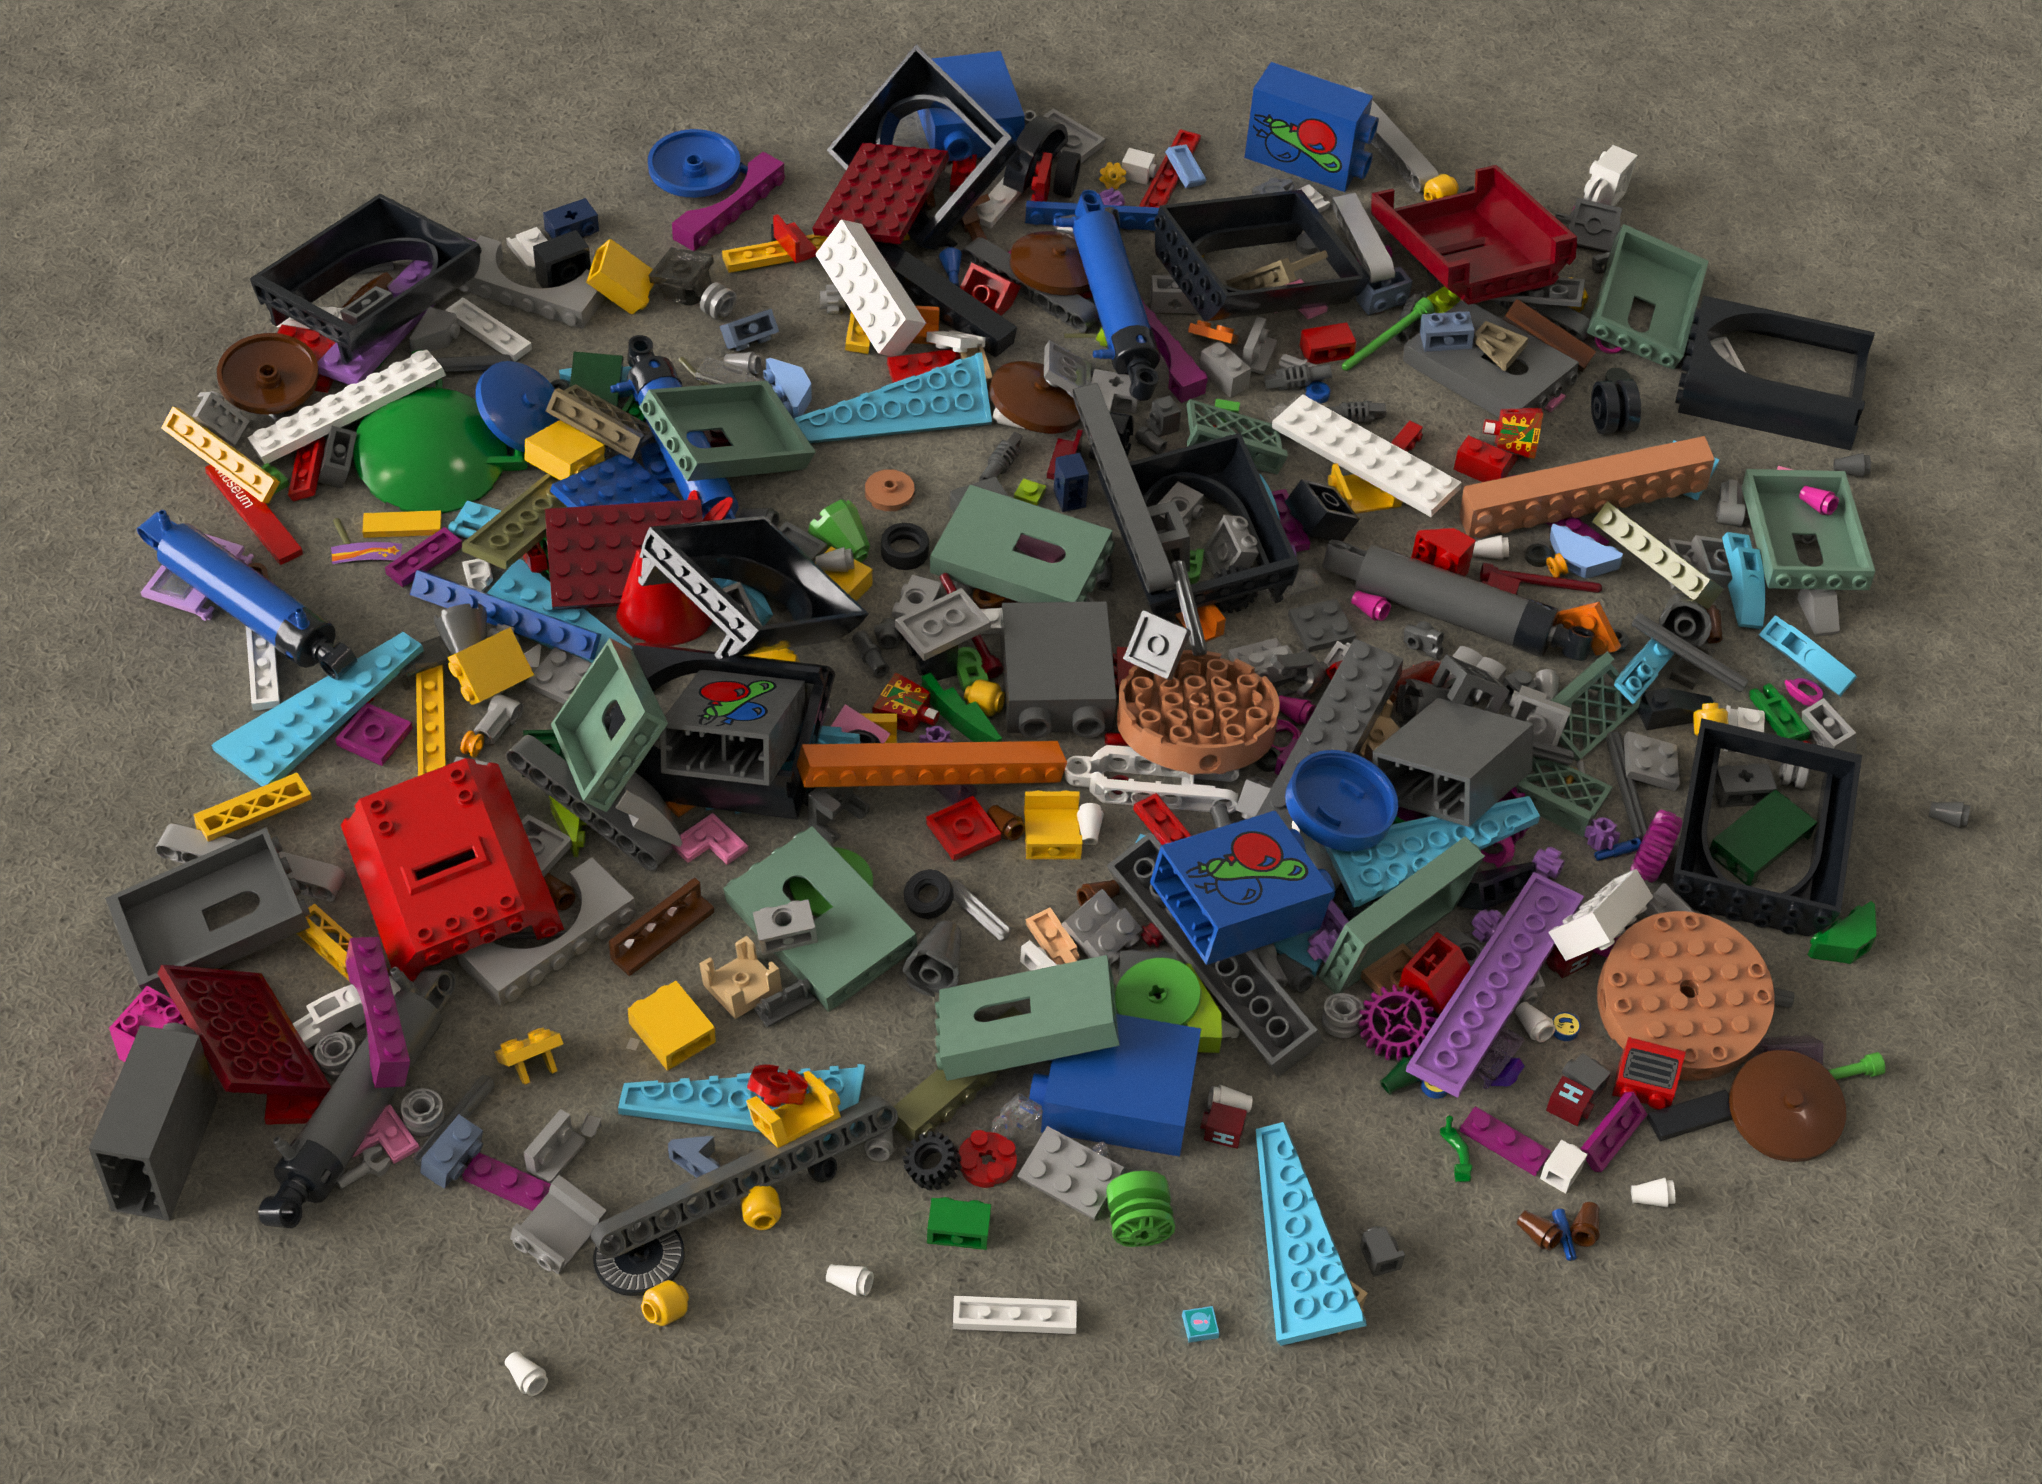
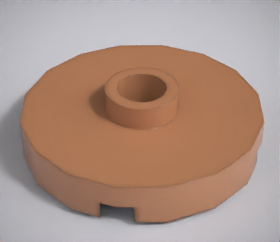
M894 469L881 470L872 474L865 483V498L872 503L873 507L879 510H901V507L906 504L908 506L914 498V482L901 471Z

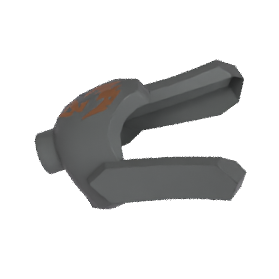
M1301 649L1299 653L1276 654L1270 659L1271 664L1276 669H1297L1296 677L1273 682L1274 688L1292 680L1303 684L1298 691L1290 689L1282 692L1277 691L1278 697L1280 695L1287 697L1295 693L1302 697H1307L1321 687L1324 683V677L1327 676L1325 671L1328 668L1327 664L1322 661L1319 662L1306 649Z

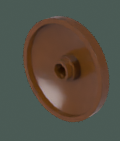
M1056 231L1034 232L1021 237L1012 246L1009 261L1010 267L1015 276L1026 285L1038 291L1054 295H1076L1091 290L1074 235Z
M261 333L237 341L223 353L217 366V380L222 395L233 406L249 413L269 415L289 411L304 403L317 387L319 369L314 353L302 341L279 333Z
M1015 361L1004 364L995 371L989 386L991 400L999 412L1013 423L1031 431L1047 434L1067 432L1080 423L1081 418L1074 398L1059 386L1054 387L1044 378V364L1031 361Z
M1773 1050L1761 1053L1750 1059L1740 1069L1731 1085L1729 1106L1735 1126L1753 1148L1770 1158L1787 1162L1808 1161L1826 1153L1842 1134L1846 1122V1104L1842 1090L1835 1078L1824 1066L1804 1054L1788 1050Z

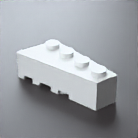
M1637 869L1614 878L1598 891L1594 898L1579 907V911L1566 917L1563 920V925L1554 927L1548 932L1565 961L1597 947L1600 950L1608 948L1615 943L1614 938L1626 931L1624 927L1637 920L1635 916L1647 909L1646 904L1653 898V895Z

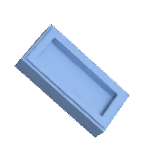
M1187 144L1167 148L1165 153L1185 188L1205 184L1207 180Z

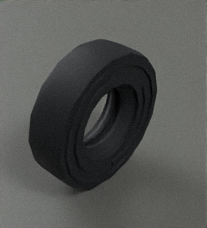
M928 869L916 873L908 880L904 888V902L910 912L919 918L931 919L942 915L951 906L954 898L952 884L948 877L938 870ZM930 885L937 887L939 893L935 900L928 903L919 900L920 891L924 887Z

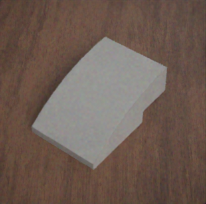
M1695 535L1691 542L1668 539L1666 544L1720 586L1728 588V584L1733 578L1722 539ZM1670 582L1672 590H1680Z
M634 772L613 802L615 808L629 814L634 828L680 847L683 842L667 804L650 783Z

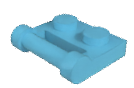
M467 501L455 521L449 524L448 530L455 536L468 539L476 530L466 527L479 530L501 510Z

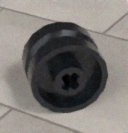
M1633 379L1617 380L1615 384L1611 380L1596 381L1593 385L1591 392V415L1599 434L1615 433L1617 429L1619 432H1635L1638 429L1641 419V399L1639 389Z

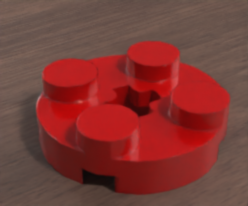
M765 1064L753 1068L747 1088L763 1097L765 1104L772 1107H780L781 1103L796 1105L804 1103L808 1082L803 1076L788 1069L787 1074L778 1072L779 1066Z
M983 1130L972 1132L971 1136L959 1148L958 1154L961 1156V1161L958 1163L961 1165L960 1171L963 1173V1177L969 1183L982 1188H991L996 1184L1007 1182L1013 1176L1016 1169L1017 1156L1015 1144L998 1133L985 1132ZM991 1155L995 1162L989 1161L987 1165L983 1164L981 1156Z

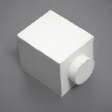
M1129 148L1122 161V169L1126 170V175L1123 177L1126 180L1147 185L1150 177L1154 178L1156 174L1155 154Z
M1561 1140L1545 1163L1540 1179L1566 1194L1582 1170L1587 1154L1582 1152L1577 1146Z

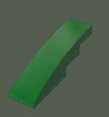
M932 673L922 676L921 687L930 692V704L955 729L972 742H1002V737L976 701L966 705L954 687L943 690Z

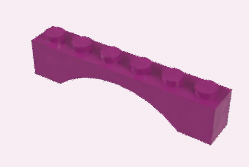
M765 152L760 153L748 163V172L744 182L731 196L712 206L686 211L672 222L673 240L692 251L705 246L709 239L716 234H720L724 227L731 222H735L743 212L750 210L758 200L765 198L773 188L780 186L784 182V163Z
M1142 299L1159 352L1169 370L1168 389L1180 403L1205 394L1208 383L1206 373L1196 365L1192 356L1184 351L1180 342L1173 338L1167 327L1161 324L1156 318L1155 313L1152 310L1150 311Z
M379 937L350 938L345 965L349 981L357 989L364 1009L368 1033L370 1069L375 1088L405 1087L410 1058Z

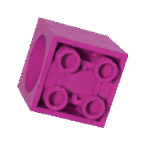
M146 986L109 1027L120 1060L126 1061L140 1025L160 1029L167 1023H179L187 1026L171 998Z

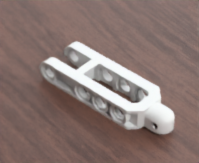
M1114 745L1104 746L1092 757L1072 756L1067 759L1064 771L1065 780L1073 786L1088 787L1089 791L1102 803L1134 805L1157 793L1169 809L1210 812L1211 807L1214 805L1225 804L1228 814L1236 811L1238 804V793L1228 789L1215 788V786L1194 784V779L1232 782L1238 778L1239 769L1224 774L1199 773L1191 775L1187 772L1163 767L1150 761L1151 763H1141L1139 761L1148 759L1139 755L1131 747ZM1114 758H1122V759H1124V761H1116V760H1113V759H1114ZM1104 772L1182 778L1181 785L1161 784V781L1149 783L1137 782L1134 779H1129L1128 781L1114 780L1104 777ZM1112 790H1119V791H1122L1123 793L1120 794V795H1116V794H1114V793L1111 792V791H1112ZM1140 792H1145V793H1149V794H1148V795H1141V794H1138V793H1140ZM1165 795H1175L1176 797H1166ZM1221 799H1226V800H1230V801H1229V802H1222V801H1219V800H1221Z

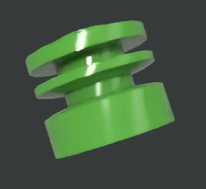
M1133 1171L1120 1175L1107 1185L1106 1195L1108 1209L1111 1212L1112 1235L1117 1243L1127 1247L1150 1246L1167 1240L1175 1232L1173 1209L1170 1206L1169 1184L1165 1176L1152 1171Z

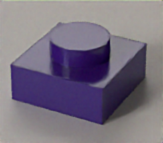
M1498 1058L1484 1079L1490 1086H1511L1516 1082L1518 1075L1525 1066L1520 1058Z

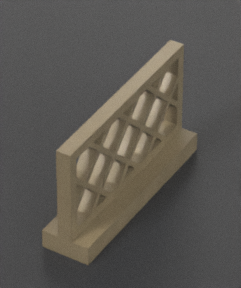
M1325 250L1290 263L1287 257L1226 280L1227 286L1240 290L1282 286L1297 280L1294 274L1295 271L1325 259L1328 255Z
M576 384L564 391L560 388L555 389L545 411L630 459L636 457L640 448L655 440L647 423Z

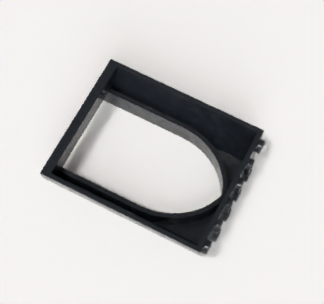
M916 44L853 120L848 123L842 133L833 141L827 151L847 170L862 143L893 145L894 135L900 120L913 112L927 108H942L953 111L962 118L992 149L933 218L921 208L907 234L919 246L938 250L939 247H955L958 244L948 233L1007 164L1018 172L1023 169V164L1020 162L1021 151L1016 141Z
M1302 189L1160 205L1158 215L1154 219L1156 227L1155 254L1204 322L1347 303L1354 296L1360 295L1371 278ZM1304 230L1320 252L1326 250L1328 255L1326 260L1340 278L1253 290H1240L1223 285L1202 255L1219 250L1296 241L1297 237Z
M378 194L251 277L250 281L261 305L265 303L270 311V321L273 325L278 326L288 318L296 320L336 342L342 363L347 365L475 277L479 269L482 250L477 242L411 210L409 207L403 206L393 199ZM401 260H419L431 262L433 265L429 275L354 326L312 304V302L353 275L379 264Z
M1703 296L1700 307L1695 310L1693 325L1688 337L1690 340L1687 342L1685 355L1688 356L1684 358L1681 371L1686 373H1681L1678 387H1681L1682 390L1678 389L1675 403L1679 404L1678 413L1851 451L1859 427L1858 422L1865 406L1862 394L1868 353L1875 332ZM1748 331L1855 354L1849 397L1750 375L1722 358L1710 341L1727 333Z
M1241 433L1129 462L1147 507L1157 505L1174 485L1180 482L1204 494V497L1218 502L1234 516L1245 518L1248 521L1247 529L1249 534L1257 540L1256 548L1259 554L1256 557L1258 567L1191 585L1197 608L1269 589L1275 603H1279L1284 599L1282 594L1288 586L1294 584L1299 563ZM1101 470L1096 471L1152 613L1176 623V614L1182 612L1177 590L1166 591L1164 589L1148 593Z
M765 516L649 527L640 553V558H643L641 576H638V583L642 586L674 583L727 634L714 655L717 659L837 640L852 632L869 615L865 609ZM711 578L740 581V583L766 593L786 606L793 621L761 626Z
M647 643L633 644L632 650L652 691L681 676L698 673L699 670L800 680L813 684L791 771L779 770L770 786L661 773V749L654 745L635 771V773L654 787L665 802L798 820L806 787H804L796 765L802 744H818L835 678L834 670L825 665L745 655L717 659L714 656L716 652ZM618 702L610 713L611 724L608 733L611 739L614 738L626 720Z
M1701 718L1673 876L1675 893L1692 909L1698 910L1702 914H1715L1726 917L1730 921L1740 920L1749 922L1760 928L1770 927L1781 930L1785 934H1799L1808 937L1828 927L1841 913L1862 755ZM1721 749L1825 772L1821 785L1809 871L1800 882L1783 893L1727 881L1712 859L1707 841V827Z

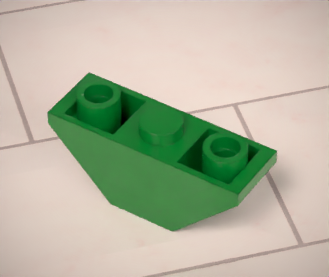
M1870 901L1862 907L1858 905L1849 913L1848 917L1843 920L1841 918L1837 919L1830 926L1829 930L1824 933L1822 931L1818 932L1810 941L1811 947L1807 955L1812 959L1851 964L1869 952L1877 936L1875 904Z

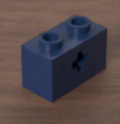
M586 198L543 212L544 229L551 239L575 230L581 237L599 232L598 214Z
M1080 453L1056 457L1053 491L1062 512L1086 508L1089 473Z

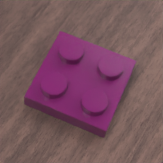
M366 703L337 736L336 744L338 747L383 766L412 731V722Z

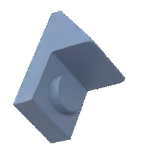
M713 1136L673 1139L668 1143L669 1158L696 1178L720 1167L717 1161L709 1157L715 1151Z

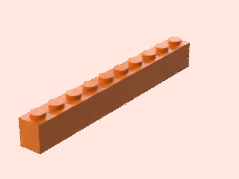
M1058 741L802 744L796 766L804 787L1061 783L1067 760Z

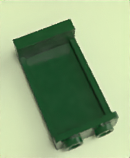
M1775 789L1712 840L1709 851L1712 858L1745 885L1752 886L1756 883L1759 874L1796 843L1804 837L1807 840L1810 839L1817 821Z

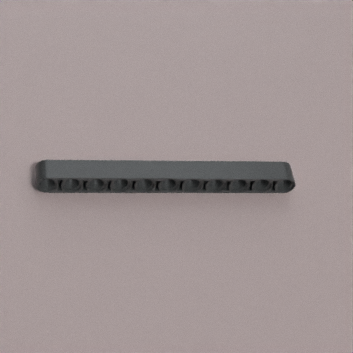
M1098 383L1074 388L1073 397L1076 408L1148 593L1172 588L1175 586L1171 567Z
M881 1096L870 1097L840 1111V1118L780 1148H777L773 1143L768 1144L598 1223L592 1230L591 1239L604 1256L608 1258L620 1256L748 1196L749 1190L754 1186H770L891 1129L897 1123L898 1112ZM884 1109L883 1114L877 1117L878 1112ZM858 1121L856 1127L850 1130L851 1125ZM828 1134H831V1137L829 1138V1140H827L826 1142H823L824 1138H825ZM802 1146H805L804 1150L800 1154L796 1155L798 1149ZM778 1158L777 1163L774 1166L769 1167L770 1163L774 1159ZM751 1171L749 1177L742 1180L743 1175ZM724 1184L720 1191L715 1192L717 1186ZM697 1196L696 1200L692 1204L687 1205L688 1201L692 1197ZM669 1209L666 1216L659 1218L664 1210ZM641 1222L638 1229L631 1231L636 1223ZM614 1235L610 1242L603 1244L608 1236Z

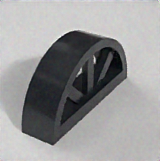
M1044 116L1033 118L1023 129L1016 141L1021 151L1020 162L1023 164V169L1018 172L1007 164L1003 185L1024 193L1031 185L1033 176H1038L1035 175L1037 161L1042 160L1043 152L1052 153L1053 159L1067 144L1068 132L1065 125Z

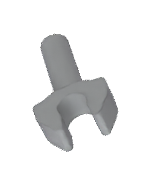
M370 1147L363 1151L364 1159L362 1164L343 1174L336 1184L340 1189H343L366 1174H375L381 1177L388 1171L391 1165L390 1158H385L379 1163H373L372 1161L380 1157L383 1151L382 1147Z

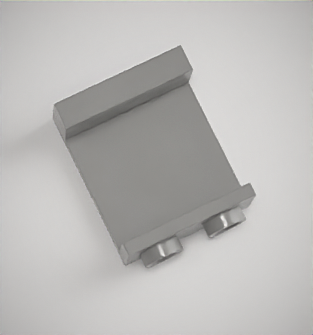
M558 1175L551 1183L549 1193L521 1225L515 1224L510 1239L519 1251L523 1253L528 1252L535 1257L543 1269L547 1271L552 1270L559 1274L591 1237L595 1225L604 1221L607 1210Z

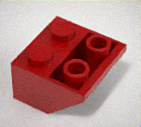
M1455 528L1419 530L1416 533L1411 557L1466 576L1469 572L1476 540Z
M1436 932L1404 966L1398 985L1401 988L1407 985L1409 987L1408 993L1410 994L1418 990V1000L1426 997L1428 999L1427 1006L1433 1007L1434 1011L1440 1015L1471 966L1460 947Z

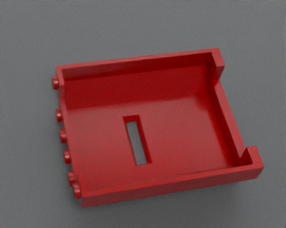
M461 759L360 798L354 806L355 812L352 816L345 818L341 823L343 834L391 968L398 967L412 982L424 970V967L436 965L442 960L457 954L466 953L472 948L485 943H491L510 933L519 932L530 925L533 927L537 940L551 937L557 932L564 930L497 763L489 762L487 765L476 764L475 759ZM473 850L476 858L420 880L417 879L415 872Z

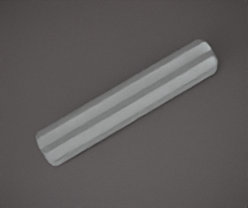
M954 880L951 883L954 899L1000 941H1004L1010 936L1011 928L958 880Z

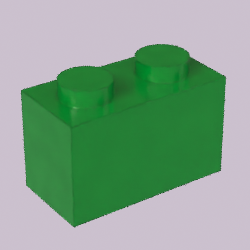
M949 1197L931 1198L927 1244L987 1250L991 1204H985L978 1200L969 1202L957 1201Z

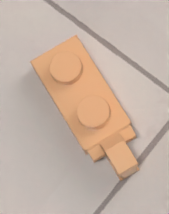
M1051 908L1025 919L1027 927L1054 963L1060 965L1075 962L1080 958L1076 944L1062 927L1061 922Z

